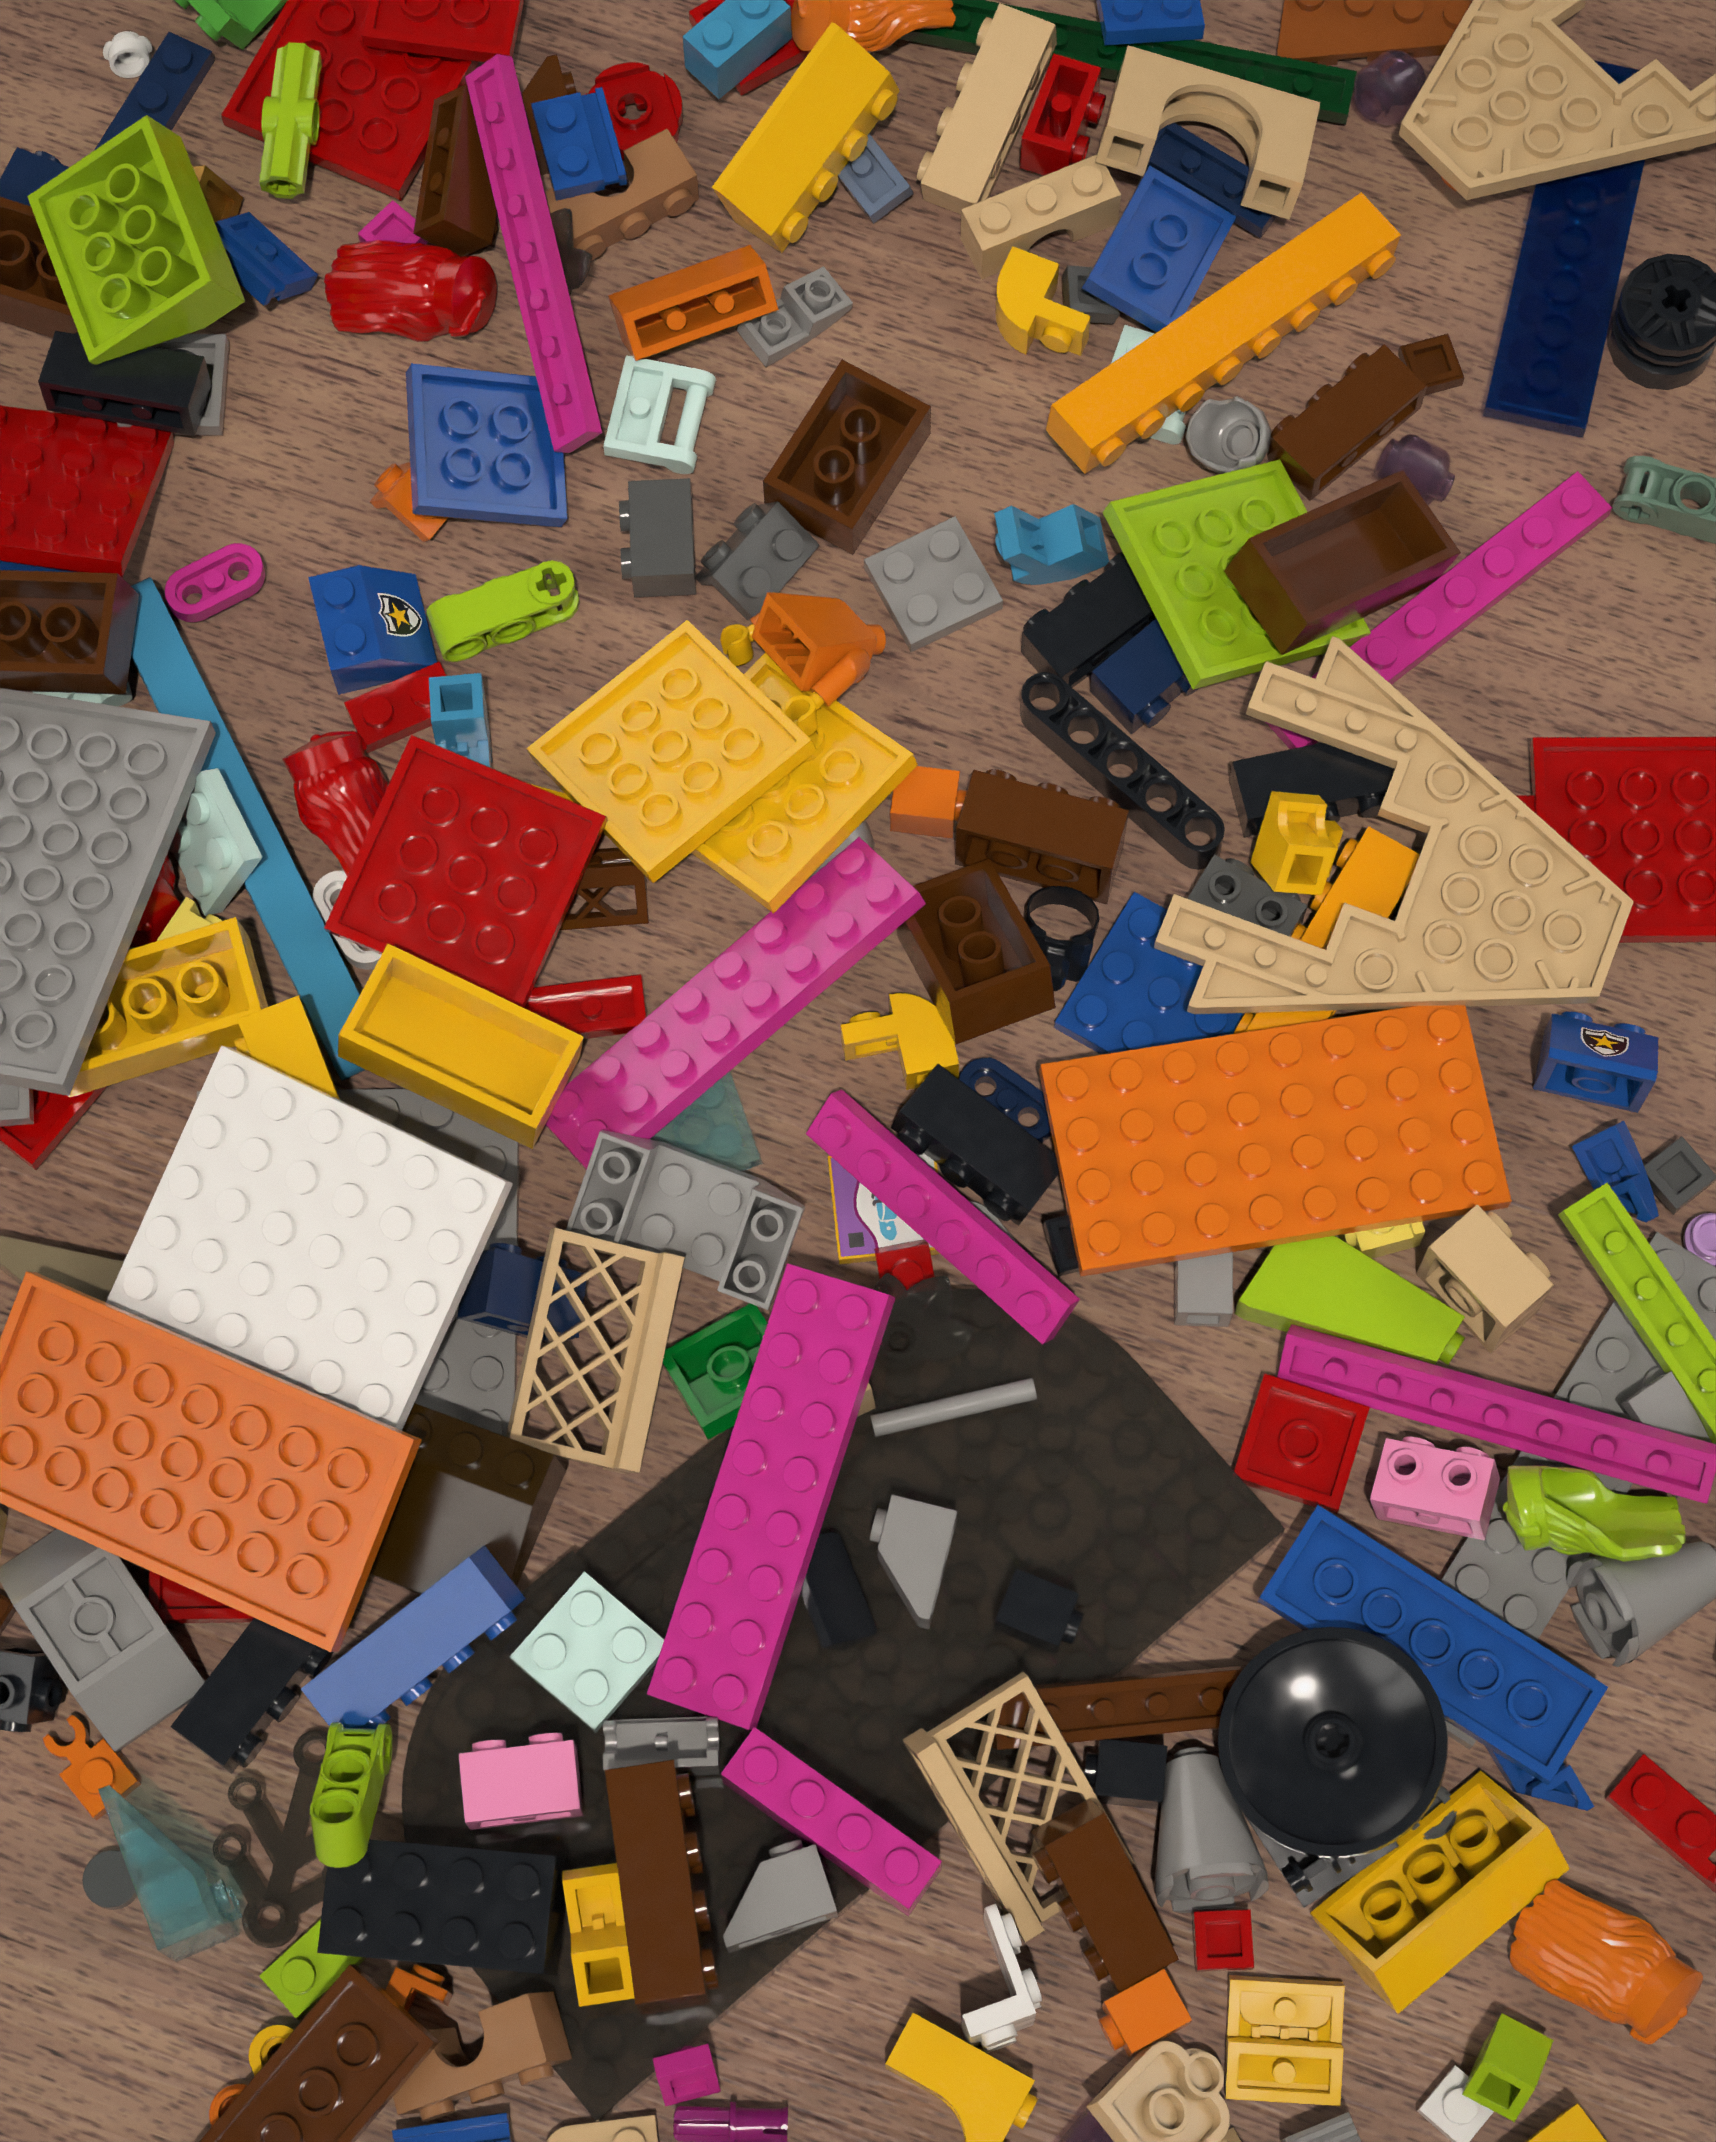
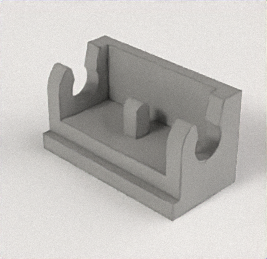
M718 1717L606 1720L603 1722V1733L605 1735V1752L603 1753L604 1772L607 1769L674 1760L679 1775L686 1773L689 1776L721 1775Z

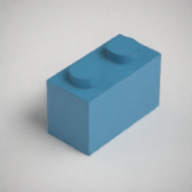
M725 0L682 36L685 68L720 99L792 38L791 7L784 0Z

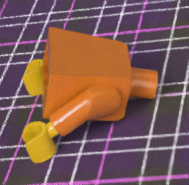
M767 592L761 611L750 618L752 624L747 627L740 624L729 625L723 629L720 637L723 653L725 655L728 654L729 660L735 666L744 665L753 658L754 653L751 642L755 640L801 691L812 692L809 697L805 695L793 696L785 704V714L793 722L799 719L797 726L807 736L812 735L817 730L816 711L822 705L829 707L853 684L859 683L870 669L872 655L881 654L886 644V635L882 626L878 624L866 625L840 599Z

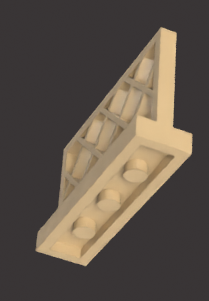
M558 1228L550 1230L506 1437L549 1452L556 1457L603 1467V1470L621 1474L640 1472L685 1257L666 1252L658 1254ZM563 1243L580 1247L593 1267L571 1282L568 1281L558 1264ZM596 1252L611 1256L601 1262ZM620 1258L640 1262L636 1286L621 1295L605 1268ZM597 1274L613 1301L589 1315L574 1288ZM556 1279L561 1288L552 1293ZM566 1295L581 1322L558 1336L547 1319L549 1305L561 1296ZM634 1296L630 1310L625 1301ZM617 1307L628 1327L625 1339L609 1348L594 1321ZM586 1328L601 1355L578 1369L562 1342ZM544 1332L550 1342L540 1347ZM554 1348L570 1375L546 1390L535 1370L538 1358ZM623 1350L619 1364L614 1355ZM606 1361L616 1377L614 1392L598 1402L584 1380L583 1375ZM575 1382L590 1408L566 1423L551 1396L570 1383ZM533 1387L538 1396L529 1401L531 1388ZM542 1402L558 1429L542 1440L522 1436L526 1412ZM611 1404L609 1417H607L603 1408ZM595 1415L605 1432L601 1454L583 1450L571 1429ZM563 1436L569 1447L552 1442Z
M1021 1672L930 1731L926 1732L923 1728H920L904 1738L903 1742L1003 1915L1011 1913L1019 1936L1026 1943L1044 1931L1041 1923L1060 1911L1056 1902L1065 1897L1059 1889L1057 1893L1041 1903L1039 1902L1032 1890L1038 1870L1032 1853L1040 1848L1034 1838L1030 1854L1009 1850L1005 1841L1011 1819L1038 1825L1037 1828L1052 1820L1059 1789L1080 1793L1084 1801L1091 1798L1104 1812L1105 1810L1028 1675ZM1022 1692L1030 1706L1024 1730L998 1725L1003 1704ZM988 1714L987 1722L979 1720ZM1038 1721L1046 1735L1035 1733ZM966 1727L984 1731L976 1761L956 1757L946 1740ZM995 1733L1021 1739L1014 1769L987 1763ZM1032 1742L1050 1745L1055 1749L1057 1756L1051 1777L1025 1772ZM963 1768L973 1770L971 1781H969ZM1065 1769L1073 1782L1062 1780ZM984 1772L1011 1778L1003 1808L983 1804L978 1794ZM1022 1781L1048 1786L1040 1816L1014 1810ZM990 1815L1000 1817L998 1827L995 1826ZM1110 1821L1131 1865L1134 1864L1133 1859ZM1017 1862L1027 1864L1024 1874L1022 1873Z

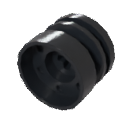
M1664 254L1645 260L1631 271L1622 287L1617 308L1609 325L1607 344L1614 365L1627 379L1645 388L1671 390L1688 385L1704 372L1716 347V273L1707 264L1687 255Z

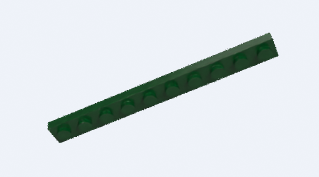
M952 0L953 6L951 9L956 16L953 27L913 30L899 39L977 54L980 49L979 46H976L979 29L986 17L993 19L999 3L987 0ZM1004 4L1055 24L1057 44L1053 53L1101 67L1100 78L1117 80L1127 46L1129 45L1321 102L1317 119L1346 125L1357 71L1196 40L1104 45L1100 22Z

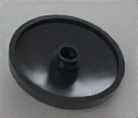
M1322 1627L1300 1631L1272 1643L1256 1655L1240 1672L1226 1697L1221 1712L1218 1749L1222 1772L1235 1802L1246 1817L1261 1832L1278 1844L1293 1851L1320 1858L1338 1859L1366 1855L1380 1850L1404 1836L1421 1820L1435 1800L1443 1781L1448 1758V1735L1444 1713L1438 1696L1426 1675L1409 1656L1388 1641L1373 1634L1343 1627Z

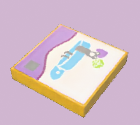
M924 1153L922 1155L916 1154L938 1173L937 1163ZM828 1156L839 1265L876 1261L875 1248L923 1240L919 1234L837 1161ZM929 1244L931 1255L940 1254Z

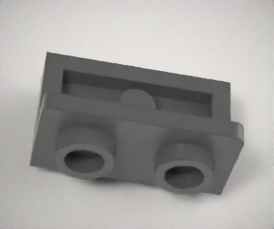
M778 501L760 504L759 506L754 503L747 507L734 522L737 530L726 542L721 540L706 552L701 559L704 567L696 575V580L702 586L712 584L746 620H750V618L761 611L767 592L778 593L819 547L817 541Z

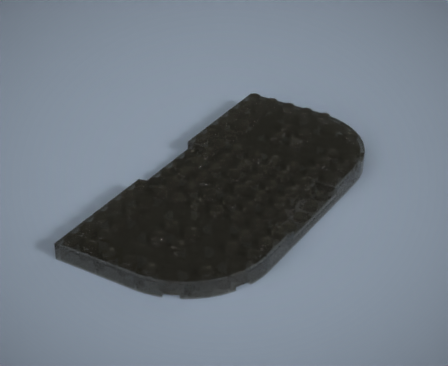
M980 1289L934 1291L894 1302L869 1379L876 1408L858 1416L819 1533L833 1532L841 1536L877 1627V1634L844 1651L821 1647L800 1592L757 1725V1729L920 1846L927 1843L948 1825L950 1821L904 1744V1738L920 1728H923L926 1732L930 1731L987 1695L988 1690L998 1688L1021 1672L1028 1675L1033 1686L1120 1677L1276 1543L1285 1531L1281 1523L1141 1366L1118 1343L1094 1325L1071 1313L1054 1339L1042 1345ZM1024 1379H1033L1037 1394L1036 1400L883 1436H874L870 1415ZM734 1426L715 1437L578 1552L574 1553L572 1550L521 1592L526 1599L511 1611L518 1619L516 1622L491 1641L483 1632L469 1643L475 1651L471 1657L449 1674L443 1668L422 1705L408 1744L403 1771L401 1803L406 1843L559 1856L570 1859L569 1870L617 1863L606 1777L603 1770V1753L605 1752L603 1726L596 1733L518 1667L510 1659V1656L584 1571L665 1639ZM891 1495L957 1511V1522L929 1629L917 1626L878 1560L879 1543L870 1541L877 1508L888 1510ZM1016 1568L1079 1593L1075 1610L1083 1612L1085 1615L1073 1645L1062 1641L1057 1656L994 1630L995 1619ZM655 1664L608 1720L710 1716L647 1695L656 1667ZM988 1714L979 1720L987 1722ZM719 1720L720 1771L722 1772L752 1730ZM966 1727L946 1741L956 1757L976 1761L984 1731ZM545 1733H562L563 1741H574L578 1753L584 1816L475 1830L468 1828L464 1818L459 1764L460 1753L472 1752L473 1743L487 1740H505L506 1748L529 1745L528 1738L530 1736ZM1038 1746L1031 1747L1030 1753ZM991 1747L987 1763L1013 1769L1019 1748L996 1750ZM963 1768L969 1781H971L973 1770ZM984 1772L978 1796L980 1797L1003 1776ZM721 1775L689 1776L696 1816L685 1817L687 1832L696 1831L702 1857L703 1873L693 1874L695 1890L704 1889L710 1915L711 1931L701 1932L703 1949L712 1948L713 1954H715L719 1989L708 1990L710 2005L642 2015L635 2005V1999L579 2007L571 1958V1939L566 1902L558 1975L473 1968L500 2003L527 1993L554 1992L572 2059L552 2067L597 2123L606 2119L656 2076L652 2058L678 2052L684 2046L692 2045L871 1891L818 1852L838 1917L728 1953L723 1935L760 1862L771 1859L770 1849L801 1839L723 1784ZM802 1841L804 1848L809 1846L807 1843Z

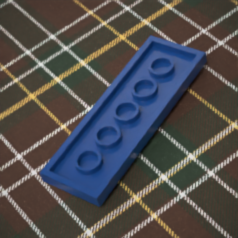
M1319 1505L1313 1511L1258 1599L1259 1603L1303 1631L1322 1627L1350 1628L1373 1634L1396 1646L1417 1664L1430 1681L1440 1701L1445 1721L1546 1785L1551 1783L1608 1686Z

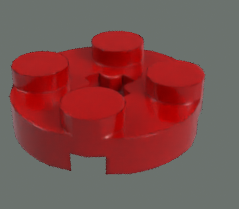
M626 62L611 66L595 78V85L588 94L595 93V88H603L622 161H624V150L665 129H668L676 143L678 142L679 130L683 122V107L680 91L672 78L665 73L663 77L657 72L650 71L649 65L639 62ZM635 103L638 110L646 109V112L640 115L638 119L629 120V118L621 116L626 113V105Z

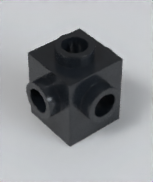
M15 1645L0 1647V1730L31 1732L32 1724L54 1720L55 1711L62 1698V1685L59 1681L60 1675L43 1650Z

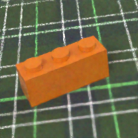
M751 245L608 295L621 340L635 361L779 310L766 264Z

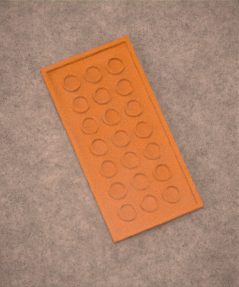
M1465 1005L1409 1006L1040 1064L1039 1075L1067 1213L1070 1219V1228L1080 1277L1460 1216L1468 1213L1477 1204L1484 1212L1508 1208L1512 1202Z
M26 1271L0 1337V1503L329 1652H338L340 1650L422 1439L39 1273Z

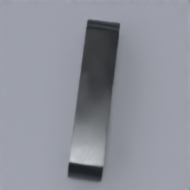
M1041 672L1034 674L1026 680L1021 693L1020 717L1028 731L1105 798L1115 801L1119 804L1120 808L1129 810L1128 818L1181 864L1190 869H1205L1214 854L1218 857L1220 856L1225 827L1223 820L1217 812L1062 678L1053 673ZM1045 697L1053 700L1057 706L1045 711L1037 709L1031 702L1037 698ZM1082 730L1091 733L1095 740L1091 743L1080 744L1073 741L1070 735ZM1116 764H1124L1129 766L1134 771V774L1129 777L1120 778L1111 774L1108 768ZM1152 798H1165L1170 801L1173 808L1168 811L1159 812L1150 808L1147 802ZM1195 831L1204 832L1210 836L1212 842L1204 846L1194 845L1186 838V835Z

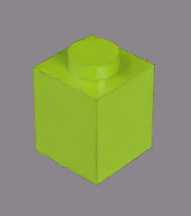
M1501 2013L1480 2048L1462 2095L1515 2122L1537 2086L1554 2040Z

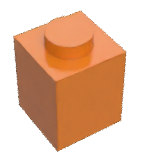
M916 766L893 790L890 831L953 839L955 821L959 820L967 790L959 789L960 771Z
M1162 1969L1104 2001L1101 2007L1106 2016L1098 2020L1113 2050L1115 2051L1123 2047L1128 2057L1139 2053L1143 2048L1153 2045L1188 2026L1192 2018L1165 1969Z

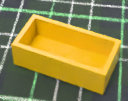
M387 944L338 1035V1057L533 1149L580 1058L584 1037L395 946Z

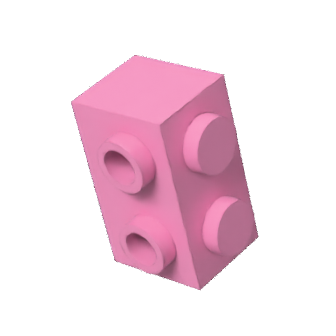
M1404 1437L1402 1441L1386 1438L1370 1501L1376 1518L1379 1520L1485 1540L1500 1477L1495 1459L1489 1458L1481 1450L1459 1447L1455 1452L1435 1448L1431 1442L1418 1437Z
M545 1733L530 1736L528 1738L529 1745L506 1748L505 1740H487L473 1743L472 1752L460 1753L459 1764L464 1818L468 1828L475 1830L584 1816L578 1753L574 1741H563L562 1733Z

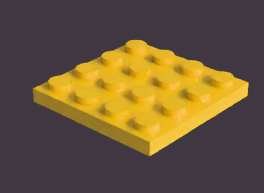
M688 620L526 748L532 760L574 803L607 817L608 821L603 833L652 883H655L816 752L812 740Z
M766 652L744 673L784 713L785 704L789 698L796 695L809 697L812 694L811 691H801ZM834 701L829 707L822 705L816 711L818 727L812 735L808 736L812 740L816 752L692 852L694 856L772 913H775L918 765L912 752L838 701Z

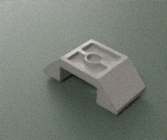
M601 1130L566 1231L658 1254L666 1252L685 1257L682 1268L719 1281L717 1291L769 1310L805 1206L763 1179L668 1143Z
M56 1529L0 1567V1582L14 1608L76 1701L115 1753L188 1704L204 1684V1678L181 1644L171 1634L120 1557Z

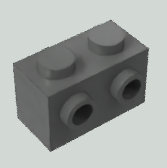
M690 478L628 481L629 500L619 501L621 532L630 531V548H621L622 579H632L634 597L696 595L693 501Z
M1214 854L1187 899L1291 937L1299 923H1303L1307 905L1300 902L1301 898L1297 893L1274 892L1268 883L1255 877L1253 870L1243 862L1233 858L1224 860Z

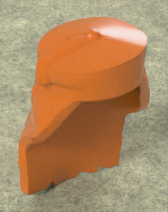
M795 0L791 13V30L798 48L803 51H811L831 22L841 27L867 52H876L888 48L896 40L913 30L953 27L956 16L951 9L953 6L952 0Z
M1557 1879L1547 1882L1544 1887V1894L1537 1895L1533 1899L1534 1905L1523 1908L1513 1933L1517 1940L1511 1945L1510 1963L1516 1971L1530 1979L1539 1988L1585 2009L1602 2020L1616 2024L1631 2025L1632 2029L1629 2034L1634 2039L1647 2045L1654 2044L1673 2029L1680 2018L1687 2015L1689 2006L1700 1990L1703 1975L1676 1958V1953L1668 1942L1655 1931L1650 1923L1585 1896Z

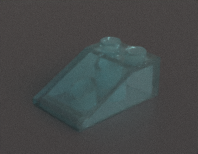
M110 1785L98 1789L157 1950L173 1961L178 1962L239 1936L235 1920L242 1918L243 1915L232 1887H226L223 1879L216 1880Z

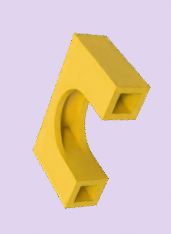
M912 2013L885 2063L887 2070L942 2100L954 2112L960 2122L965 2142H1003L1012 2124L1023 2130L1039 2099L1029 2093L1035 2080L915 2013Z

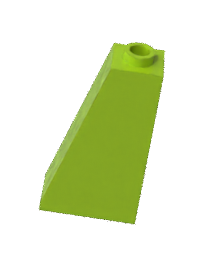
M1336 1236L1274 1245L1239 1299L1235 1310V1315L1243 1320L1280 1331L1288 1332L1292 1324L1434 1365L1439 1360L1449 1365L1466 1338L1457 1332L1465 1316Z

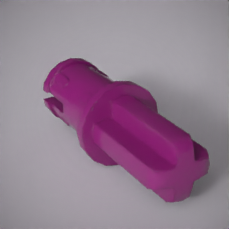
M730 2101V2107L679 2106L674 2112L673 2134L677 2141L787 2142L788 2107H736V2101Z

